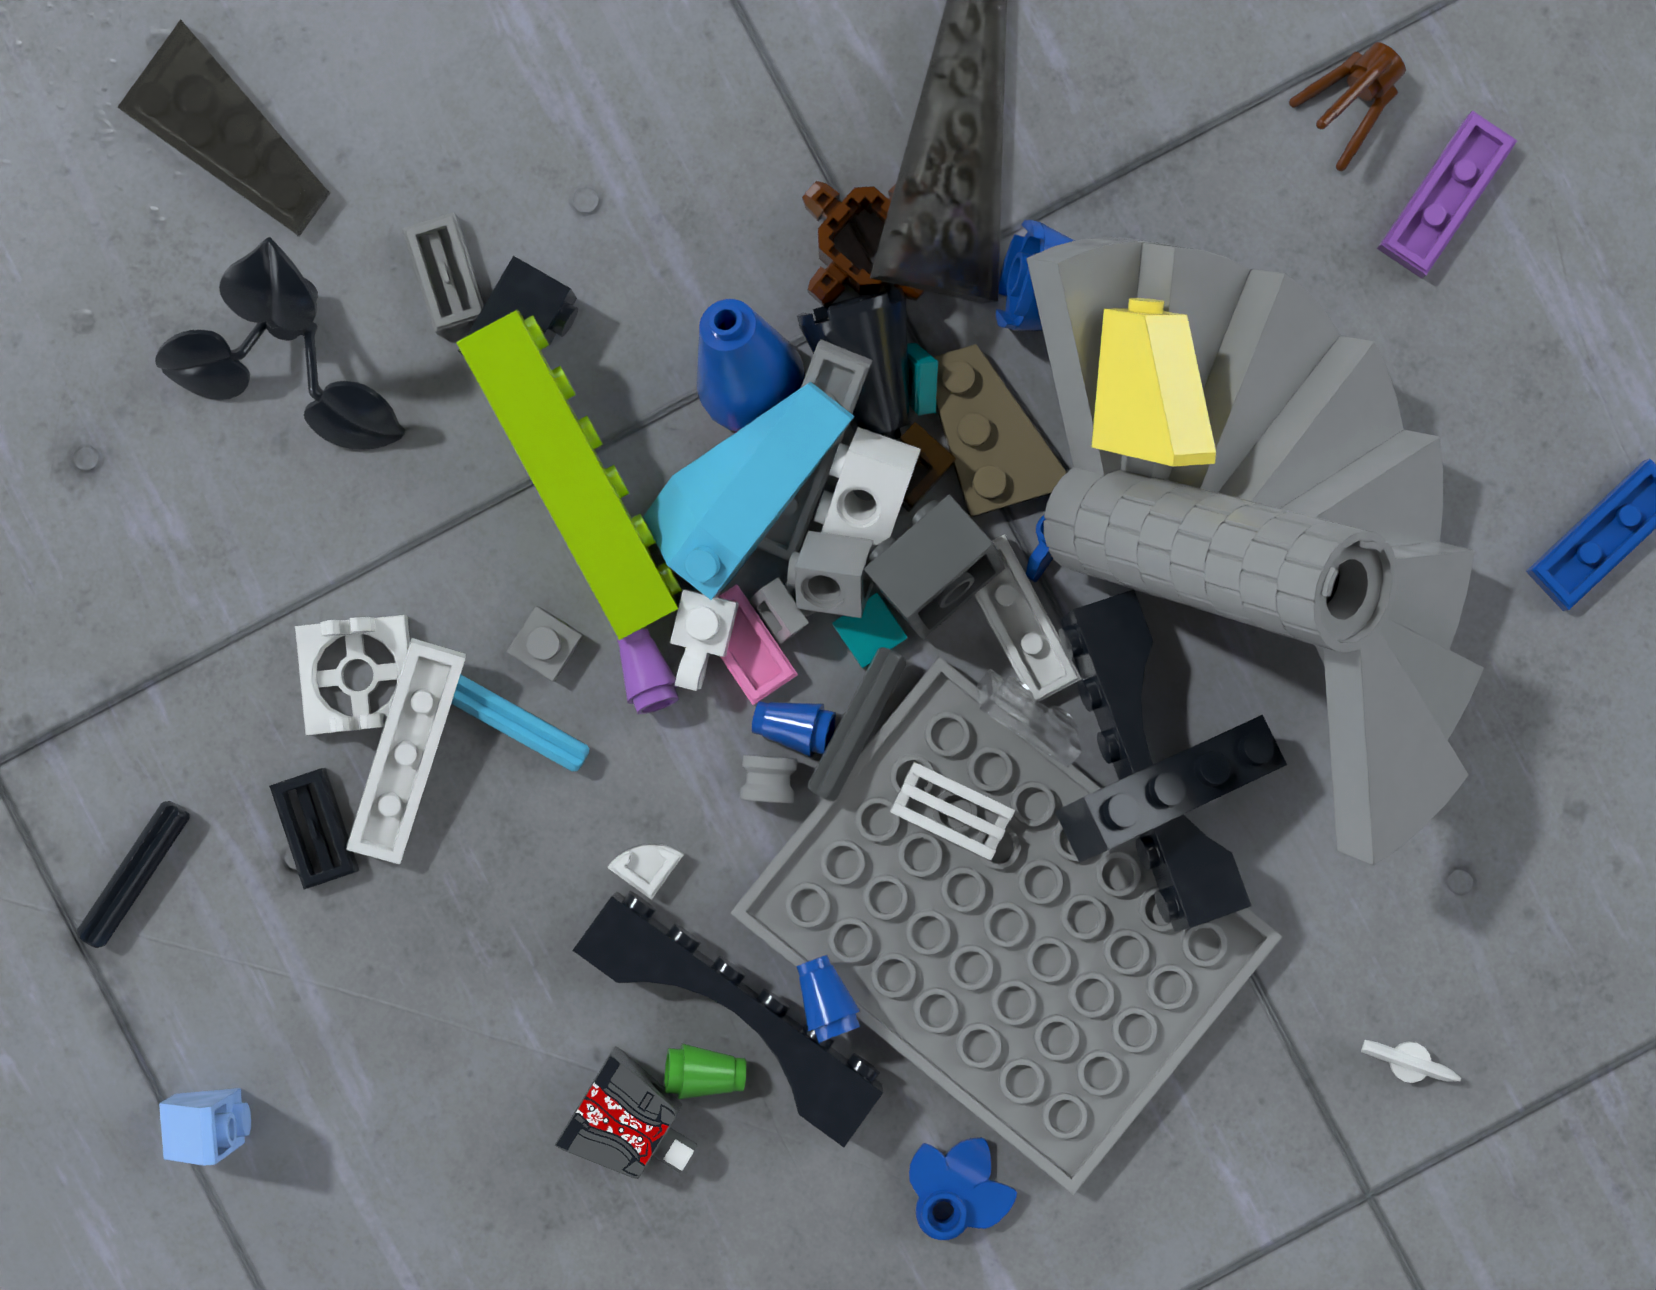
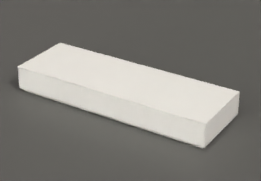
M1004 534L992 540L1005 569L980 589L974 597L1031 704L1034 705L1081 680V677L1072 660L1068 659L1065 655L1060 638Z

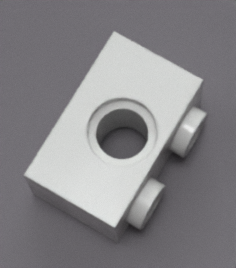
M858 427L851 445L848 446L840 443L835 454L829 475L835 476L839 480L834 493L824 490L814 519L815 522L823 524L821 533L870 539L874 541V549L884 540L890 538L921 449ZM853 490L867 491L874 497V500H863L857 497Z

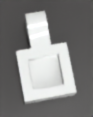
M687 589L683 590L670 641L671 644L686 647L677 672L675 686L694 691L702 688L709 655L714 654L724 657L727 654L739 605L738 602L714 597L710 600L702 593Z

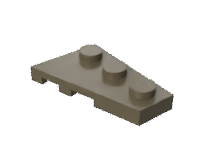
M977 344L934 356L933 358L938 361L936 408L949 452L956 458L953 465L969 517L972 518L1050 495L1059 480L1067 472Z

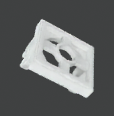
M408 616L349 618V620H327L320 622V624L295 626L305 734L316 735L383 728L395 690L390 700L372 714L369 694L376 690L380 681L397 680L398 683L410 645ZM363 634L382 642L393 654L395 663L378 665L373 658L366 655ZM345 635L347 656L340 661L336 669L317 671V663L324 650L335 640ZM357 659L368 662L373 670V680L370 686L362 691L350 689L345 684L343 678L344 669L347 664ZM339 686L344 693L350 695L353 716L344 715L331 708L320 695L319 688Z

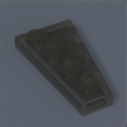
M180 19L117 108L299 237L330 195V192Z

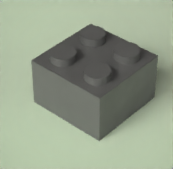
M950 494L940 503L937 500H932L924 505L912 518L913 526L898 539L890 537L880 543L869 556L871 562L864 568V571L879 591L922 640L1005 569L994 543Z

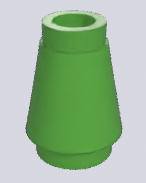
M683 1043L681 1049L668 1048L664 1076L665 1093L678 1094V1099L744 1091L746 1081L745 1058H735L732 1055Z

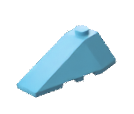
M809 382L675 473L643 516L667 566L712 600L734 579L855 416L812 382Z

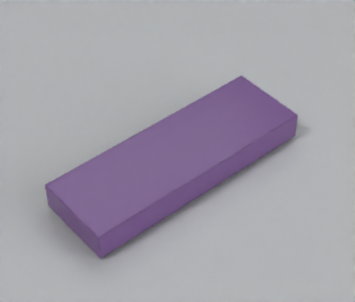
M1471 111L1461 123L1377 249L1421 279L1425 277L1517 140L1474 111Z

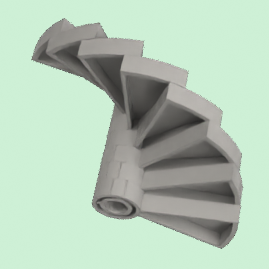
M1118 237L1080 239L1053 246L1028 257L1027 263L1074 466L1059 480L1046 505L1044 538L1051 556L1057 563L1067 569L1314 644L1325 666L1337 851L1371 865L1377 864L1398 850L1423 829L1447 804L1469 776L1448 739L1467 707L1484 667L1451 651L1450 647L1466 598L1475 550L1440 542L1443 511V465L1440 437L1403 430L1392 381L1375 341L1341 336L1325 310L1306 289L1285 273L1258 269L1250 270L1227 257L1200 249ZM1129 298H1146L1164 301L1163 311L1187 315L1216 449L1215 464L1172 467L1091 447L1104 309L1128 308Z

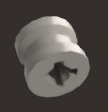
M743 755L742 766L747 771V782L740 789V799L794 803L795 791L790 787V775L796 770L797 758Z

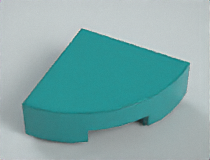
M909 343L908 377L912 388V395H909V404L917 415L936 413L938 361L917 343Z

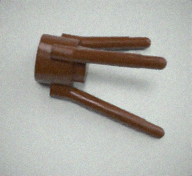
M1376 42L1363 55L1355 51L1342 65L1290 99L1289 105L1292 108H1296L1342 78L1350 75L1347 78L1350 88L1316 122L1317 128L1323 130L1357 97L1365 101H1371L1375 98V101L1336 164L1338 171H1344L1384 107L1398 94L1394 84L1405 74V64L1391 47L1384 43Z

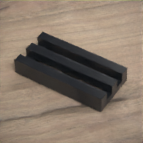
M320 768L269 786L303 890L360 871L354 852L346 850L349 837L326 768ZM314 783L341 863L339 867H335L308 784ZM296 789L323 871L318 874L314 873L288 791Z

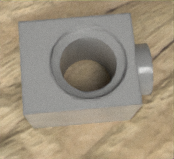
M808 531L801 551L792 553L788 566V584L795 585L797 609L862 618L874 584L864 571V568L871 562L869 556L874 550V541Z

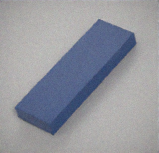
M1651 459L1641 462L1526 570L1527 574L1562 611L1570 610L1656 529V464Z

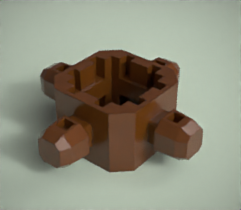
M907 176L900 179L888 191L889 199L877 188L870 186L854 187L841 202L838 200L840 193L828 184L820 181L814 182L803 195L802 201L806 210L817 221L822 218L825 220L818 228L819 259L828 267L824 269L820 266L809 282L808 293L822 306L832 304L845 292V287L843 286L845 283L859 295L870 293L879 294L888 282L893 280L895 282L893 288L903 287L905 297L917 301L930 287L931 280L928 273L916 261L913 264L908 262L915 253L916 225L907 214L914 215L923 203L926 189L912 176ZM863 209L869 214H872V212L876 214L882 222L898 234V239L900 240V244L878 269L875 268L870 274L863 268L859 270L835 248L834 238L855 214L859 215Z

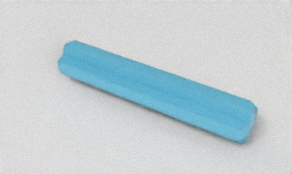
M460 674L452 705L570 771H578L582 767L589 754L590 748L588 745Z

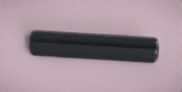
M164 801L160 804L78 927L77 936L83 942L95 948L103 947L107 944L190 819V814L183 807L171 801Z

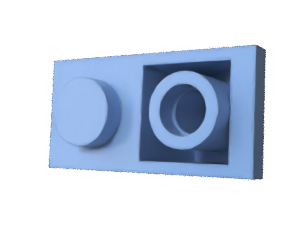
M241 1088L179 1093L159 1103L163 1158L165 1160L203 1166L216 1165L245 1143V1136L250 1134L251 1113L248 1103H242Z

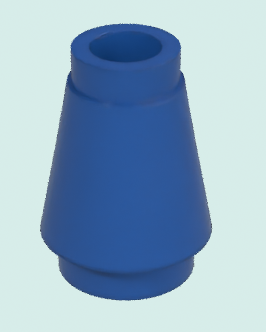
M759 701L753 715L752 733L762 735L764 738L813 757L815 753L823 754L834 734L836 712L824 710V704L766 703Z
M828 955L796 966L800 975L799 981L808 1031L814 1030L818 1043L860 1027L856 1013L861 1011L836 969L831 965Z

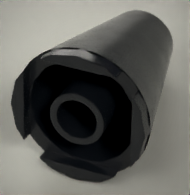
M903 287L887 289V294L873 297L872 293L815 308L813 311L816 320H814L812 313L798 314L799 327L813 354L821 339L873 360L852 413L855 417L850 422L854 433H856L859 427L894 440L902 436L900 428L910 423L907 309Z

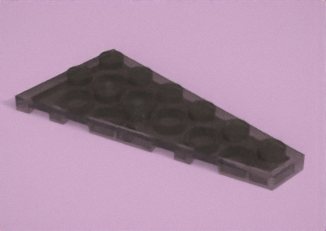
M1007 0L946 1L870 275L871 279L981 304L998 302Z

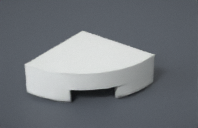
M643 844L626 850L617 856L607 868L652 900L684 856V853L663 844Z

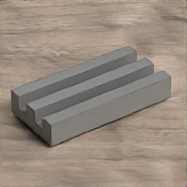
M453 212L402 228L434 332L440 335L448 332V329L454 327L459 329L468 326L470 322L476 321L485 303L456 214ZM448 229L472 305L471 309H463L439 230ZM428 234L452 310V315L443 317L418 238Z

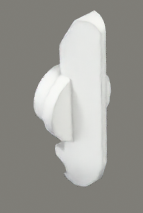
M1364 1040L1361 1052L1389 1062L1392 1072L1404 1082L1415 1083L1421 1081L1426 1076L1442 1081H1461V1077L1453 1070L1442 1064L1432 1062L1426 1048L1416 1042L1408 1041L1392 1048L1378 1042Z

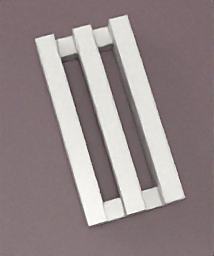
M913 762L890 812L982 857L992 860L996 852L995 849L1006 831L1005 828L1015 810ZM921 777L998 814L995 823L991 824L916 788L915 785L918 778ZM909 797L988 834L989 836L985 844L905 807Z

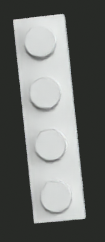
M414 638L411 639L346 850L396 864L401 863L466 654Z

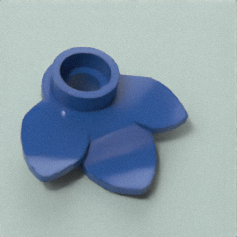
M977 1137L963 1140L953 1146L945 1156L934 1146L923 1143L914 1154L909 1168V1181L919 1196L916 1203L917 1222L922 1231L929 1237L937 1240H950L962 1234L967 1227L990 1228L997 1224L1014 1205L1017 1197L1016 1190L1006 1184L989 1180L991 1175V1155L985 1138ZM943 1201L950 1203L953 1206V1213L949 1218L938 1219L933 1215L932 1211L937 1203Z

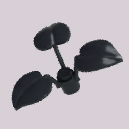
M271 237L266 238L252 252L231 264L224 272L220 281V295L227 306L239 317L257 323L238 348L231 350L227 341L214 331L188 330L168 339L159 348L155 358L156 366L161 368L162 372L178 385L202 397L225 400L239 396L247 388L250 381V372L239 360L246 357L266 329L272 336L285 341L294 340L298 336L303 335L308 391L310 396L315 399V401L306 406L304 419L317 435L340 447L365 450L392 444L400 440L406 431L399 424L394 410L379 393L364 384L351 381H336L327 385L324 391L321 389L318 383L315 334L318 326L313 322L317 313L316 301L318 291L312 282L303 277L296 265Z

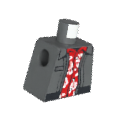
M615 1046L564 1128L555 1146L563 1151L631 1178L639 1179L652 1156L681 1173L697 1147V1143L671 1128L681 1109L682 1103L672 1093H665L664 1086L623 1050Z

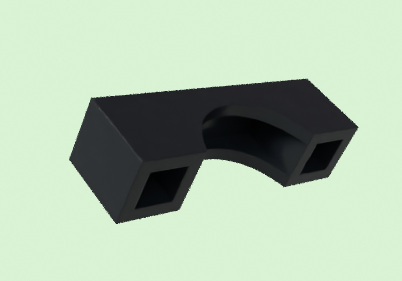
M1262 714L1056 810L1055 813L1080 863L1286 766L1287 763Z

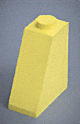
M1129 298L1128 308L1104 309L1091 447L1172 467L1215 464L1216 449L1187 315L1163 311L1164 301L1146 298Z

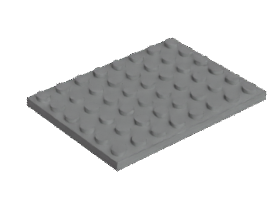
M939 656L862 750L838 798L835 801L825 799L820 801L732 909L730 914L795 967L828 955L831 965L836 969L861 1011L856 1013L859 1020L1074 1195L1283 936L1248 908L1190 929L1174 932L1171 922L1166 923L1157 908L1155 892L1159 888L1152 869L1147 870L1138 856L1135 841L1140 836L1079 863L1055 811L1101 788ZM913 762L1015 810L1005 828L1006 831L995 849L996 852L992 860L982 857L890 812ZM921 777L917 780L916 788L991 824L995 823L998 814ZM909 797L905 806L982 844H985L989 836Z

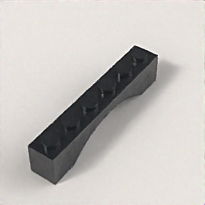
M1133 589L1071 610L1060 620L1063 628L1059 629L1062 649L1068 659H1075L1081 676V680L1078 681V690L1082 703L1087 711H1094L1101 732L1097 733L1100 752L1106 763H1113L1119 780L1154 765L1143 730L1141 703L1145 665L1153 639ZM1184 814L1136 838L1135 843L1138 856L1147 870L1152 869L1159 888L1155 892L1159 913L1166 923L1171 922L1174 932L1190 929L1252 906L1232 852L1206 836Z
M629 891L626 897L618 892L614 893L572 951L616 983L650 982L678 986L707 996L734 1012L759 1034L777 1058L791 1086L798 1114L839 1145L845 1147L883 1094L882 1083L876 1080L880 1072L872 1064L855 1053L847 1059L831 1047L835 1042L833 1037L818 1043L814 1030L808 1031L807 1024L803 1027L786 1015L790 1006L785 1001L765 988L760 994L753 991L741 982L746 976L745 973L727 959L719 956L713 962L697 950L701 942L683 927L674 923L669 930L652 917L656 909L642 897Z

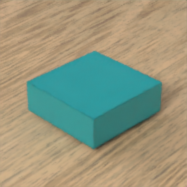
M878 593L868 598L862 618L843 615L832 623L862 669L871 663L879 648L884 647L891 650L908 638Z

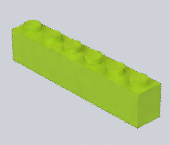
M516 310L457 341L456 343L618 639L621 640L677 610L678 604L674 595L681 592L682 589L666 562L657 566L647 548L656 543L641 513L631 518L621 498L630 493L614 464L606 469L602 465L594 449L600 447L603 443L588 415L579 420L568 402V399L576 396V393L561 366L551 370L541 350L549 346V343L535 317L531 316L524 320L520 311Z

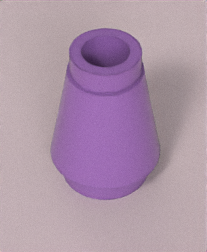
M639 629L621 640L617 639L620 648L627 703L634 704L637 714L658 711L677 702L679 698L676 692L678 686H675L676 677L651 638L648 629Z

